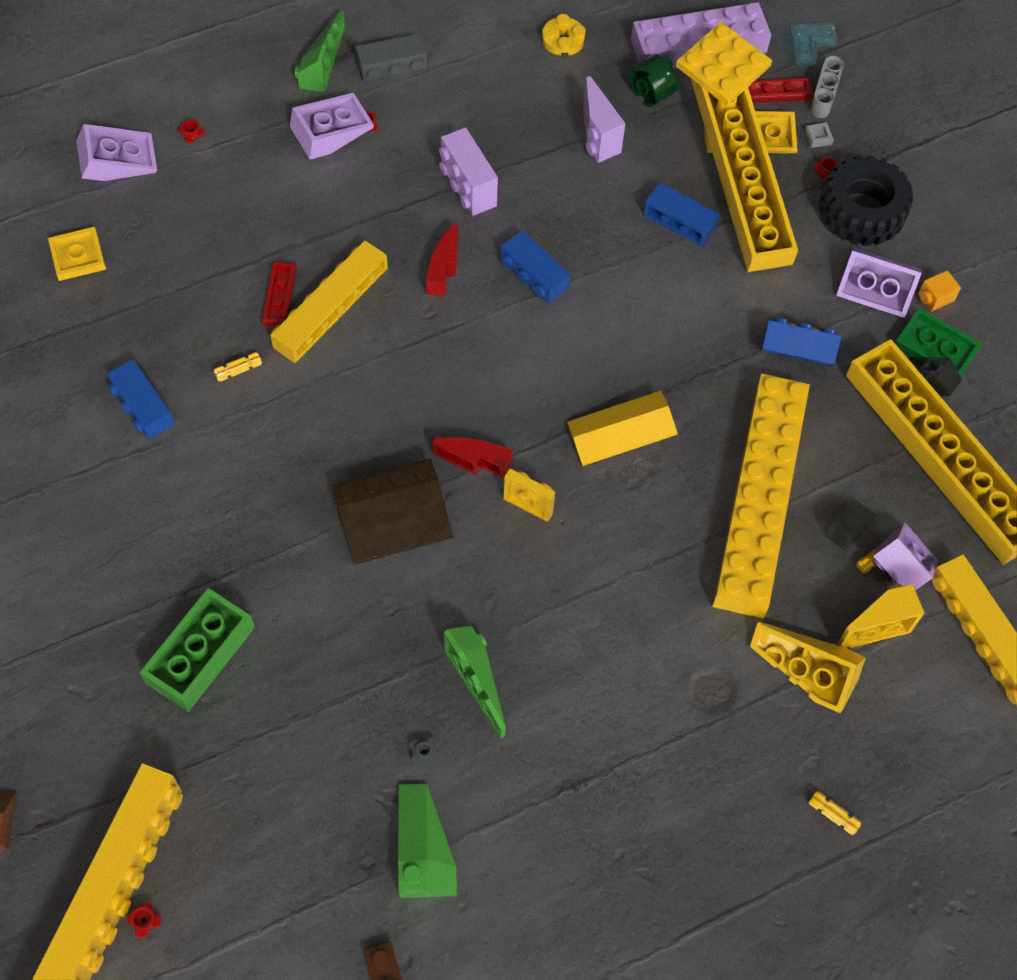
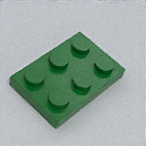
M918 308L895 342L897 347L903 352L956 382L959 381L983 344Z

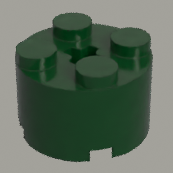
M652 54L629 69L632 70L628 74L631 89L636 97L641 95L645 100L642 103L647 107L655 106L673 95L680 88V83L672 70V61L667 56L662 57L658 54Z

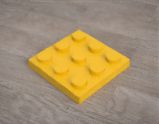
M720 22L677 60L676 67L728 106L771 67L773 60L723 22Z

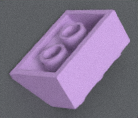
M853 247L836 296L905 318L922 270Z

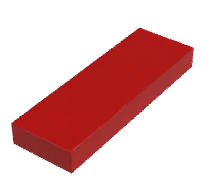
M809 77L757 80L748 87L753 103L811 100L813 95Z
M273 262L263 311L262 326L276 327L287 319L297 274V264Z

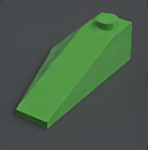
M339 11L303 55L300 65L296 66L295 78L298 79L300 89L325 93L345 30L344 11Z
M472 626L447 629L444 631V652L501 739L505 736L506 726L485 647L487 646L486 640L480 632L476 633Z
M399 784L398 891L400 898L457 896L456 864L427 784Z

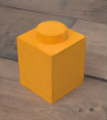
M947 270L925 280L918 295L921 302L932 312L954 302L961 287Z

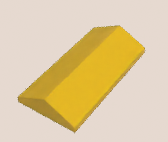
M755 111L768 153L797 154L795 112ZM705 129V130H704V140H705V145H706L707 153H712L711 146H710V143H709V140H708V136H707V133H706V129Z
M662 391L567 422L582 466L678 435L668 403Z

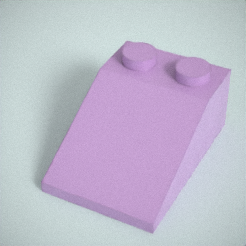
M591 76L586 77L583 105L586 149L589 155L593 156L599 163L621 153L625 122Z
M354 93L292 108L290 128L309 160L335 152L374 127L373 122Z
M83 124L76 140L82 179L108 181L157 172L151 133Z

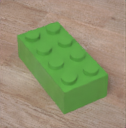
M208 588L140 671L145 684L189 712L254 630L255 626L251 615Z

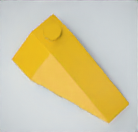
M762 622L757 623L750 645L754 651L773 667H778L784 672L794 685L798 684L809 694L808 697L815 703L838 713L843 711L855 688L866 659L865 656L841 646Z

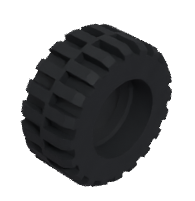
M855 156L853 160L851 158L843 160L842 163L837 164L832 169V172L828 174L819 201V211L824 224H829L828 229L833 234L837 233L839 235L838 238L843 241L847 239L851 241V244L863 243V246H871L872 243H875V245L882 244L885 240L889 241L894 238L903 228L912 207L914 196L910 181H907L905 173L903 171L899 172V167L895 164L887 163L886 159H875V156H867V158ZM854 193L870 195L876 198L883 207L866 208L860 206L849 195Z

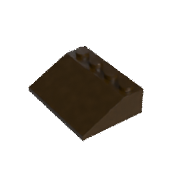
M431 458L332 484L334 500L354 565L453 538L441 487Z

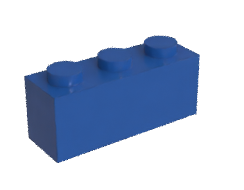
M659 183L646 200L643 214L701 247L706 244L717 229L720 214L716 213L713 209L699 204L694 199L686 197L675 191L672 187Z
M520 231L501 245V261L506 268H511L521 282L527 283L537 297L543 298L549 304L569 289L571 274L524 231Z
M774 318L773 321L769 320L767 322L761 351L833 366L835 365L841 336L835 335L836 331L832 329L822 328L821 331L812 330V325L798 323L797 326L789 325L786 319Z
M133 359L107 373L110 381L107 384L109 391L114 398L119 396L121 399L119 404L124 413L133 416L134 420H132V423L139 434L144 432L146 437L151 439L175 425L171 412Z

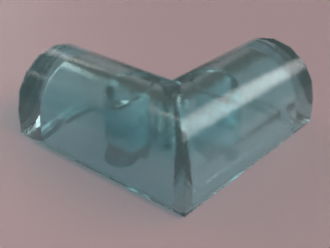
M834 23L791 24L790 26L795 62L800 68L811 67L817 62L819 57L817 46H835L837 37Z

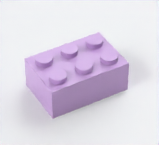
M467 128L441 137V148H439L441 162L439 166L444 176L447 175L450 179L452 190L458 192L464 209L468 208L471 215L474 216L496 207L498 177Z

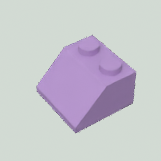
M906 522L902 523L877 547L874 553L875 563L882 571L886 570L892 577L894 585L902 584L907 586L913 584L915 590L933 578L938 564V559Z

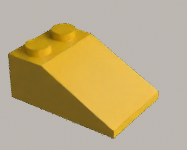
M897 584L888 588L879 599L846 628L837 645L849 649L911 633L924 615V610L913 584L907 586Z

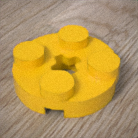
M560 14L557 18L548 21L544 25L542 30L543 45L549 52L561 56V53H568V55L576 54L584 46L586 29L575 19L569 18L566 14Z

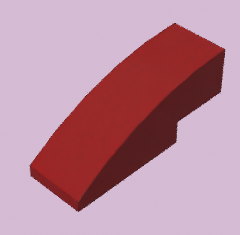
M453 224L448 229L431 257L426 279L427 295L446 296L447 276H456L458 224Z
M447 437L435 438L432 442L434 455L476 476L480 469L483 468L504 479L513 464L514 451L483 440Z

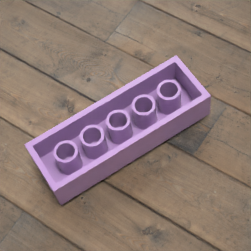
M757 2L633 22L631 43L638 62L652 54H658L662 57L667 56L670 58L673 64L672 68H677V60L720 22H723L763 54L768 51L771 32L760 4Z

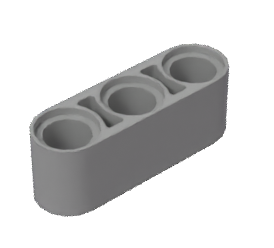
M829 56L824 61L810 107V112L814 117L825 118L830 113L844 67V62L840 57Z

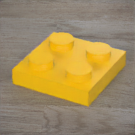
M95 227L48 238L59 281L106 270Z
M509 469L505 475L504 500L548 522L553 515L555 491L545 483H538L530 479L527 474L521 471L516 472Z

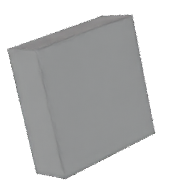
M827 122L805 126L804 132L811 148L832 145L834 139Z

